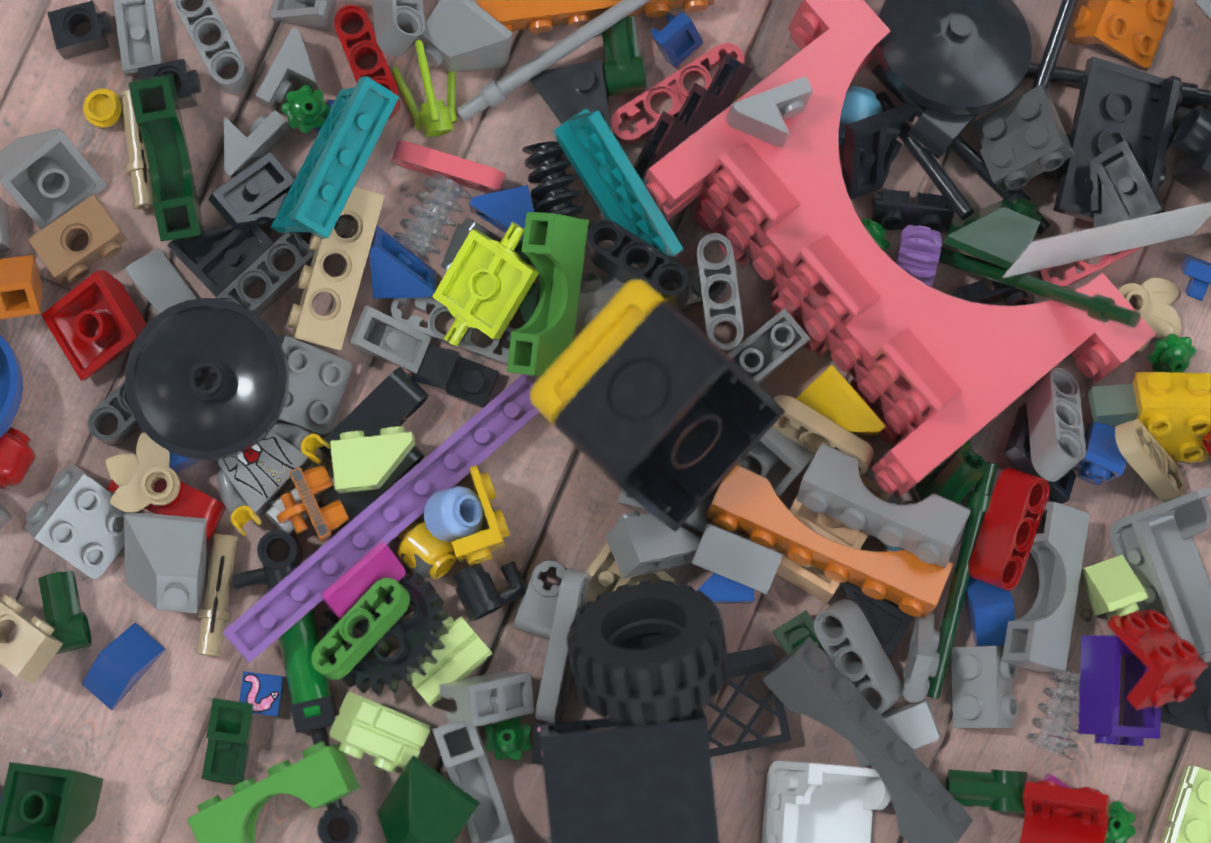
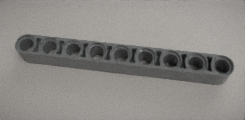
M349 215L343 218L339 217L334 226L335 232L340 237L345 238L355 229L353 218ZM307 232L285 233L215 298L237 303L260 317L300 279L303 266H311L315 251L310 250L309 244L305 242ZM289 254L295 257V265L292 269L284 272L276 269V262L282 255ZM255 281L266 283L265 293L261 297L255 299L247 297V289L251 283ZM125 381L92 411L88 419V428L91 434L101 442L112 446L119 445L127 440L140 427L133 416L127 400ZM108 416H116L118 419L116 431L111 435H103L101 432L103 420Z

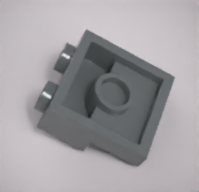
M1043 85L1037 86L973 122L983 147L980 152L991 179L1005 193L1009 190H1017L1024 187L1031 178L1044 171H1053L1059 168L1066 159L1075 155L1050 95Z

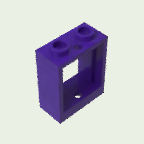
M1081 635L1078 734L1095 735L1094 743L1144 746V738L1160 739L1161 706L1158 708L1152 706L1136 710L1126 699L1148 668L1117 636ZM1121 656L1125 657L1123 726H1119Z

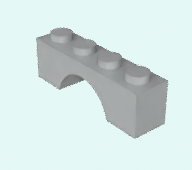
M822 443L801 481L796 500L804 504L811 511L829 515L842 521L844 525L851 529L862 530L879 538L886 545L904 549L917 555L920 560L926 563L937 564L943 568L946 567L971 510L934 493L925 500L912 505H894L884 502L875 497L864 486L859 474L858 459Z
M1047 502L1030 551L1039 572L1038 595L1034 605L1027 614L1019 619L1008 621L1002 661L1037 672H1066L1079 582L1082 574L1084 550L1088 536L1089 513L1057 502Z
M452 722L433 729L451 782L480 802L467 822L471 842L517 843L477 726L467 727V723Z

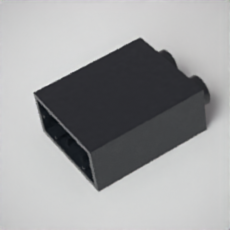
M694 708L690 715L681 719L676 716L670 718L669 722L657 724V721L646 722V725H634L630 721H625L624 724L613 722L609 717L540 725V743L551 843H719L707 719L703 708Z

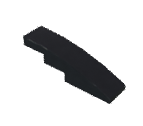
M726 54L708 89L694 83L677 117L665 111L662 112L633 166L642 182L650 167L732 104L752 72V68Z

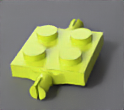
M511 222L501 242L492 240L479 230L471 229L432 297L446 306L455 318L447 334L443 337L450 344L458 347L469 327L477 328L490 338L500 340L538 276L539 271L523 261L515 251L525 229L519 224Z

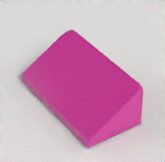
M383 541L328 587L321 596L326 605L341 620L377 581L383 578H391L398 582L405 576L406 572Z

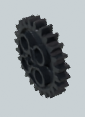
M404 568L406 574L398 583L409 592V607L355 667L341 679L349 688L355 685L365 694L371 686L377 695H381L384 685L387 684L395 693L398 690V681L403 679L407 685L412 686L411 674L417 672L421 676H426V671L422 665L425 662L433 664L438 662L433 656L432 651L433 649H445V645L438 636L449 633L448 628L443 623V621L449 618V615L442 607L445 602L436 593L437 590L429 581L426 582L419 573H415L412 576ZM390 593L384 597L388 605L394 600ZM375 609L370 612L377 618L381 616ZM324 611L323 613L331 622L319 627L324 636L340 621L332 611ZM411 612H414L409 619L404 620L406 615H408ZM368 619L360 620L354 626L353 637L355 639L361 638L367 633L369 629ZM345 640L341 642L345 646H347V649H350L352 647V645ZM397 648H400L397 654H395L392 657H389L392 651H394ZM335 653L328 657L331 665H334L337 661Z

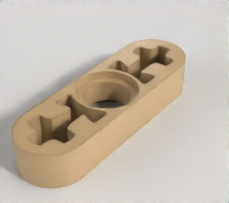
M779 395L773 398L786 412L771 428L813 454L817 453L822 443L858 459L859 474L864 475L867 472L874 456L873 448L867 442L793 397Z
M1135 419L1115 427V439L1122 456L1162 502L1186 495L1185 480L1180 468L1140 420Z

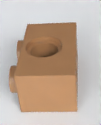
M93 194L30 237L28 241L54 278L63 285L66 282L75 283L88 274V267L99 259L105 261L118 254L122 249L121 244L127 241V238L100 200ZM81 234L89 236V243L82 251H72V242L75 237Z

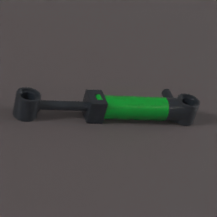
M272 530L266 533L260 539L257 546V555L263 568L233 574L231 577L234 589L239 590L266 583L268 592L271 591L303 563L302 547L299 541L293 535L282 530ZM278 541H286L290 547L288 557L281 562H274L270 556L272 545ZM312 608L282 634L278 641L292 701L290 708L296 733L311 731L313 745L324 741L327 747L330 746L326 727L333 726L338 712L335 698L331 694L328 678L318 672L312 664L313 650L320 642ZM341 798L327 805V810L324 811V815L320 818L317 826L318 836L322 843H355L361 835L362 823L359 816L353 810L348 809V806H343ZM335 817L345 818L350 825V833L344 840H338L331 835L330 824Z

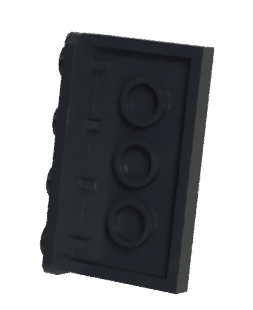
M1091 57L1087 59L1069 142L1075 155L1066 159L1063 164L1053 211L1094 223V212L1091 211L1093 182L1090 179V160L1124 140L1130 142L1157 193L1166 175V166L1163 165L1166 150L1171 146L1175 132L1172 127L1174 113L1180 107L1183 98V92L1180 90L1181 78L1172 75L1164 79L1100 58Z

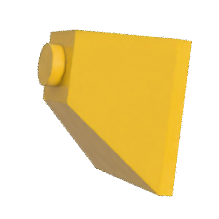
M833 365L826 369L796 398L865 441H872L886 427Z

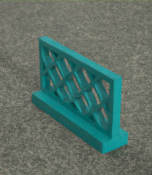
M367 76L360 77L354 88L340 90L271 226L272 229L279 233L311 232L321 239L329 238L399 96Z
M587 108L583 109L551 130L606 220L616 222L667 256H674L683 250L679 240L598 110L589 112ZM642 261L633 262V264L638 265Z

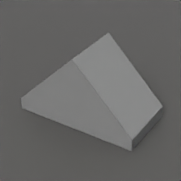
M274 0L270 19L329 32L336 0Z

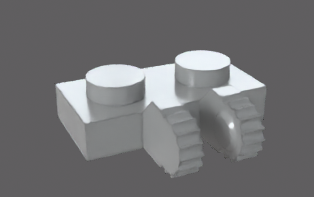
M930 613L927 617L921 615L916 618L909 641L908 659L903 672L904 699H907V702L909 701L911 704L921 703L922 700H925L930 687L928 677H935L939 665L940 653H936L939 644L940 631L934 630L933 613Z

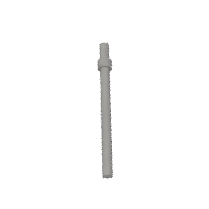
M651 0L620 1L498 82L492 80L483 86L480 94L457 108L458 113L466 122L490 105L493 108L507 100L505 95Z

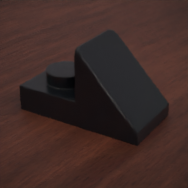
M428 345L417 374L413 373L412 379L419 385L483 409L487 405L499 371L463 358L460 352Z

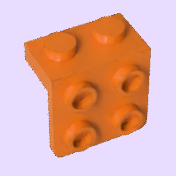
M1079 0L1066 40L1074 45L1100 43L1138 68H1149L1172 11L1173 0Z

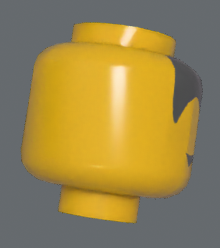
M413 521L399 534L401 539L397 548L399 559L414 574L419 573L423 579L432 577L436 580L442 577L453 567L457 560V557L454 555L455 551L452 542L441 541L432 536L426 527L425 521L420 523Z

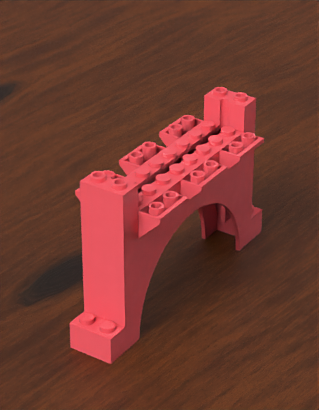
M802 0L788 27L792 40L802 50L735 101L738 102L806 76L813 92L804 111L791 118H783L789 132L784 146L777 147L730 127L726 120L730 105L650 167L645 175L643 184L666 221L697 198L692 210L695 212L694 217L699 226L706 232L711 231L712 233L727 237L733 247L734 260L742 268L753 260V267L759 276L766 281L770 280L774 284L775 289L769 296V300L772 302V310L777 315L785 308L809 336L810 340L803 347L810 352L814 351L819 358L830 350L834 363L842 371H848L854 377L849 383L850 386L886 426L880 432V437L886 442H892L895 445L892 450L871 468L876 474L875 480L883 491L887 494L893 493L899 499L1069 354L1076 359L1075 363L1080 372L1098 383L1154 337L1156 333L1142 317H1140L1138 325L1133 328L1112 320L1102 322L1090 318L1085 311L1052 300L1019 306H996L965 301L929 287L897 265L877 245L856 214L845 187L838 152L840 115L849 85L855 76L874 59L870 52L891 30L864 0ZM720 244V248L726 256V248L722 244ZM1103 273L1088 284L1075 290L1090 296L1100 294L1114 299L1117 305L1135 310Z

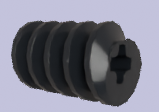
M549 141L524 147L522 151L525 154L531 155L525 160V166L527 169L534 170L528 175V182L538 185L531 191V197L535 200H540L534 206V212L553 213L575 217L585 210L584 206L572 205V200L581 196L582 192L569 189V185L579 180L578 175L566 174V170L572 167L569 159H563V154L565 153L557 141Z

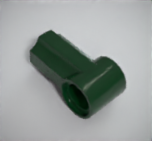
M626 16L602 32L607 60L604 62L609 97L647 91L643 56L639 55L634 16Z
M960 446L939 473L930 474L922 478L916 484L914 492L919 502L934 493L962 506L961 500L985 474L984 471L988 466L984 458L975 453L971 448Z
M72 570L56 572L38 577L46 618L44 621L55 628L51 635L63 643L56 654L91 647V630L87 616L81 609L75 572Z
M948 769L945 789L962 806L989 807V810L1025 813L1023 794L1028 772L991 769V772Z

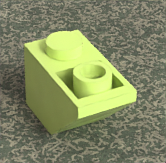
M388 427L380 429L379 436L364 437L363 431L341 433L340 440L330 441L335 490L338 493L380 489L415 446L413 433H405L404 427Z
M1123 555L1081 569L1080 579L1094 616L1106 613L1108 620L1116 615L1121 617L1139 610L1137 602L1148 598L1145 589Z

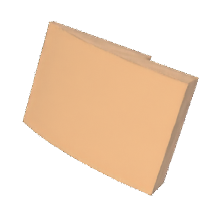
M860 475L864 486L870 493L884 502L888 501L891 494L883 491L874 481ZM797 497L795 498L789 511L806 527L829 541L852 549H861L869 535L862 530L851 529L844 525L842 521L824 513L811 511L804 504L796 501ZM771 548V550L783 554L776 572L778 576L826 604L829 602L841 582L828 578L823 570L813 565H799L791 561L786 553L776 548Z

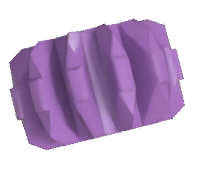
M908 225L903 229L894 262L929 287L933 284L939 263L942 245L940 232L930 230V227Z

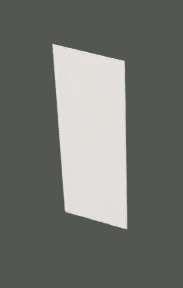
M1211 202L1033 241L1002 278L1191 236L1211 216Z

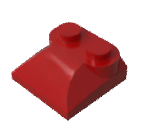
M106 270L94 272L41 314L81 381L87 380L123 353L131 350L137 337L146 326L145 320L123 284Z

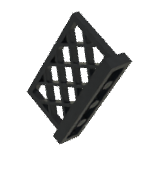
M773 645L729 653V671L724 682L736 690L723 710L710 701L706 704L720 713L708 731L709 741L718 746L710 749V757L791 741L784 704L771 689L763 701L743 689L751 674L763 671L769 672L774 667L776 659ZM744 676L739 685L729 680V678ZM739 693H742L759 705L747 725L727 713ZM772 695L776 710L767 705ZM763 708L778 718L781 734L763 737L751 729ZM723 717L728 718L744 729L735 744L725 746L711 737ZM748 732L758 738L742 742Z

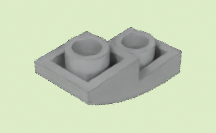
M927 699L922 700L921 703L917 702V704L912 703L890 709L887 715L882 716L898 737L908 744L911 751L941 737ZM852 744L860 768L871 765L867 758Z

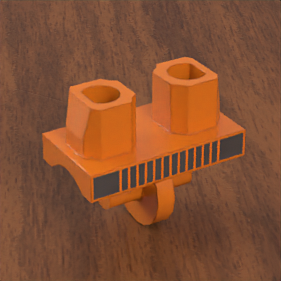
M325 466L312 468L302 472L300 467L290 471L289 474L302 503L297 504L291 492L282 495L280 498L286 510L276 516L279 524L291 521L296 533L303 532L308 529L303 515L308 513L321 543L332 538L331 532L347 523L349 518L340 500L320 509L314 496L333 487Z

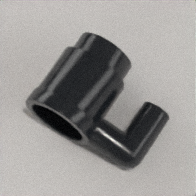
M514 561L500 567L508 584L507 587L497 590L489 572H485L481 563L467 567L452 576L457 586L455 591L467 613L469 622L483 618L526 594L527 586Z

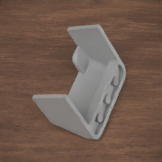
M1211 486L1119 519L1112 525L1110 530V541L1116 557L1124 556L1148 596L1147 599L1137 602L1139 607L1137 611L1150 609L1163 614L1169 620L1171 629L1181 639H1185L1193 644L1198 651V656L1205 663L1211 661V584L1192 536L1205 532L1210 526L1211 511L1206 497L1211 495Z

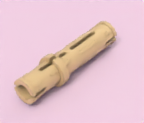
M125 90L121 92L120 98L122 99L129 163L125 167L126 174L131 176L133 208L137 210L153 209L152 181L146 149L140 129L136 123L130 90Z
M213 534L214 540L207 576L204 606L198 612V617L202 619L196 654L221 657L224 637L222 632L225 630V623L229 622L231 613H228L227 610L236 545L239 537ZM221 558H224L220 591H216ZM218 599L214 633H210L214 602Z

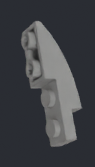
M784 308L728 355L760 384L802 348L810 338Z

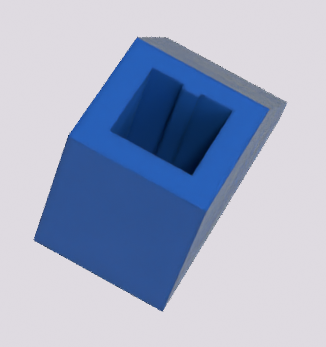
M1092 421L1088 424L1084 433L1086 455L1072 469L1079 471L1078 478L1100 486L1101 482L1107 484L1122 476L1127 460L1122 456L1117 446L1115 428Z

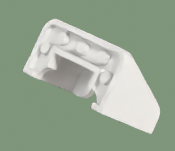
M775 761L770 766L766 778L761 843H870L873 810H883L891 801L890 794L875 769Z

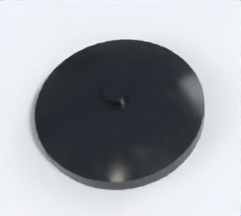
M885 0L878 15L891 30L875 46L876 55L884 73L894 86L909 99L923 107L940 113L972 115L999 106L1016 91L1030 65L1032 44L1029 28L1021 11L1012 0Z
M198 298L167 308L145 326L132 346L128 357L125 388L127 400L134 418L142 430L155 443L185 458L204 461L220 460L238 455L250 449L270 432L278 421L286 403L289 388V369L285 352L279 339L258 315L228 300Z

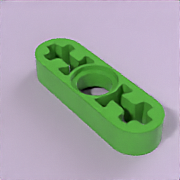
M383 578L377 581L314 648L312 653L313 667L332 680L341 679L346 676L406 612L410 604L408 590L391 578ZM388 593H390L392 598L394 599L393 602L389 605L384 599V597ZM373 608L381 615L379 618L370 613ZM368 619L369 629L363 637L355 639L353 637L354 626L360 620ZM345 640L349 644H351L352 647L350 649H347V646H345L341 642ZM332 653H335L337 659L334 665H331L328 659Z

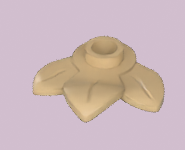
M1150 278L1141 285L1128 283L1117 289L1128 302L1131 296L1135 297V310L1140 313V316L1156 333L1154 338L1163 339L1165 336L1173 333L1177 336L1180 335V317L1176 310L1170 306L1180 292V289L1173 282L1163 278ZM1150 340L1139 348L1137 352L1143 353L1147 349Z
M141 433L138 438L136 454L115 455L107 458L105 461L110 477L120 486L111 497L110 504L121 511L139 512L150 504L164 506L171 503L179 494L180 479L176 472L170 468V452L155 443L146 433ZM165 479L167 482L166 490L162 493H156L154 490L156 481Z

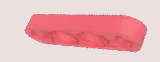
M732 43L717 45L620 107L612 117L616 140L623 144H634L651 134L661 114L655 113L650 106L651 99L656 95L664 94L671 99L673 106L668 113L677 117L689 94L683 86L684 78L689 74H698L704 79L705 88L708 89L712 82V77L703 65L707 63L709 70H712L719 65L720 55L722 54L724 56L726 54L731 57L734 56L737 60L744 63L742 50ZM643 105L645 114L652 123L648 125L644 117L635 124V133L631 134L628 130L621 132L619 130L622 126L621 119L626 117L629 121H632L639 117L641 111L637 107Z

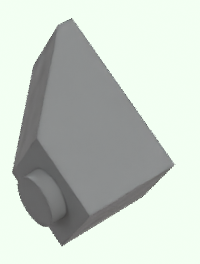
M632 511L620 516L616 520L617 525L605 535L623 579L688 565L693 561L701 541L699 537L681 526L674 532L653 514L640 515L639 511Z

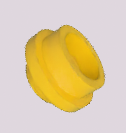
M104 88L94 90L84 100V116L95 127H111L122 116V101L112 90Z

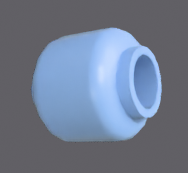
M457 486L435 492L427 500L424 508V520L432 536L441 541L452 542L475 534L480 530L484 521V509L480 498L474 491L466 487Z

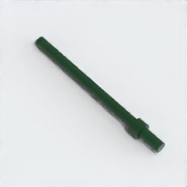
M941 247L939 262L1085 311L1090 318L1102 322L1112 320L1134 328L1140 321L1141 316L1138 311L1117 305L1112 298L1100 294L1090 296L1026 274L1002 278L1008 269Z
M985 461L988 468L976 483L975 490L969 493L966 507H969L971 512L966 522L939 630L940 639L936 653H940L939 665L935 677H928L930 687L927 697L939 699L970 577L969 561L992 497L990 493L998 465Z

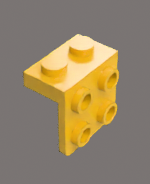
M1135 372L1132 384L1138 409L1137 419L1142 422L1174 462L1193 463L1205 461L1209 454L1204 448L1201 438L1211 431V373Z
M477 465L469 467L490 528L452 541L458 560L461 563L467 561L470 566L492 560L491 552L505 548L506 545L503 538L510 536L502 510L494 511L490 500L497 498L488 471L480 473Z

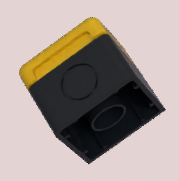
M638 279L627 282L534 383L530 390L532 405L623 492L674 532L680 528L786 412L736 361L648 283Z

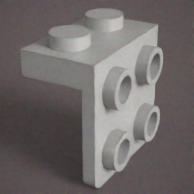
M276 335L285 352L289 369L288 394L279 420L319 435H327L331 431L352 370L350 361L286 335Z
M71 463L67 469H62L54 477L50 485L51 490L44 500L37 501L30 508L26 515L27 522L23 527L34 539L90 578L97 579L101 577L125 545V512L110 504L111 497L113 496L110 491L94 481L82 469Z

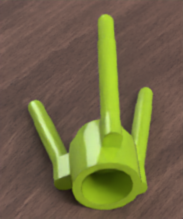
M417 40L415 42L417 58L427 102L420 105L421 112L398 67H392L391 72L413 117L415 130H422L423 137L425 138L446 135L454 131L452 123L458 122L455 109L456 71L448 72L447 106H444L443 100L435 99L423 42Z

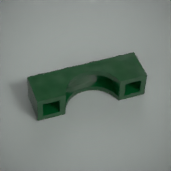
M173 73L132 80L128 84L136 123L140 129L148 158L152 181L153 207L160 241L201 235L204 226Z

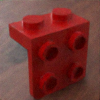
M1148 609L1132 612L1121 617L1119 615L1111 617L1107 622L1108 627L1148 668L1144 676L1126 697L1135 709L1139 710L1152 706L1158 708L1165 703L1173 701L1182 702L1187 699L1196 688L1194 682L1207 667V664L1198 656L1196 647L1189 641L1181 639L1171 629L1169 620L1158 611Z
M1047 780L1038 781L1037 783L1026 781L1023 794L1025 817L1020 843H1105L1110 818L1109 794L1101 793L1099 790L1091 787H1080L1079 789L1060 787L1057 783Z

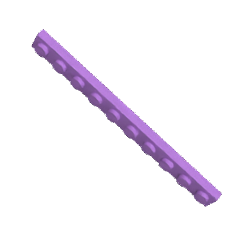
M522 374L222 632L223 635L248 663L255 659L323 600L322 593L376 545L383 541L387 545L424 513L427 500L435 492L453 488L470 473L469 467L478 466L534 418L539 411L530 401V390L538 379L534 375Z

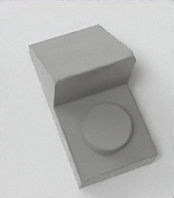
M294 27L291 28L255 95L260 105L271 111L276 110L279 103L284 104L287 101L286 95L289 91H292L294 86L291 82L292 78L305 85H309L315 90H320L300 31Z
M805 76L732 103L726 118L727 123L732 128L777 147H783L789 135L783 118H791L804 111L813 89Z
M276 110L269 116L266 114L260 116L252 124L249 130L251 134L248 137L224 117V171L230 180L265 156L291 130L287 121Z
M365 305L350 343L363 354L379 357L408 372L417 374L432 337Z

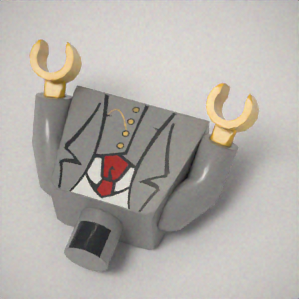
M276 422L270 432L250 449L238 455L217 460L218 465L221 467L217 480L222 502L231 515L230 520L234 527L245 536L247 533L244 531V525L247 521L254 520L259 526L261 519L257 515L261 516L270 507L269 503L279 497L293 483L289 472L299 467L304 472L313 462L321 463V460L315 456L316 451L321 446H326L330 449V443L319 435L311 434L299 426Z

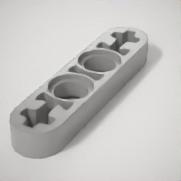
M430 297L394 298L392 301L391 313L394 319L432 337L434 340L507 366L509 349L503 347L502 355L495 354L501 344V338L500 340L494 339L489 347H477L472 342V334L477 328L469 327L458 347L443 338L446 334H441L436 330L435 321L441 314L451 313L439 301ZM410 300L415 301L416 309L426 314L428 306L434 307L428 318V328L421 327L424 323L422 317L411 315L409 320H404V314L399 309L400 305L407 306ZM507 326L504 331L505 334L509 335L506 338V343L510 344L511 332L517 329Z
M568 568L564 573L536 705V719L558 723L562 717L572 673L567 646V634L575 616L580 614L582 607L586 604L590 583V574L588 572Z

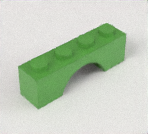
M526 213L522 253L532 261L536 270L539 271L540 293L536 310L531 319L521 328L511 332L506 372L542 376L574 341L589 220L553 213Z
M324 741L317 743L302 751L304 759L292 765L289 759L282 761L267 769L269 777L257 783L254 777L247 779L232 787L234 795L224 800H221L218 795L197 805L199 813L187 818L197 842L255 843L256 822L259 813L272 797L280 793L296 796L306 802L312 809L325 807L359 790L360 785L345 753L338 750L340 744L326 747Z

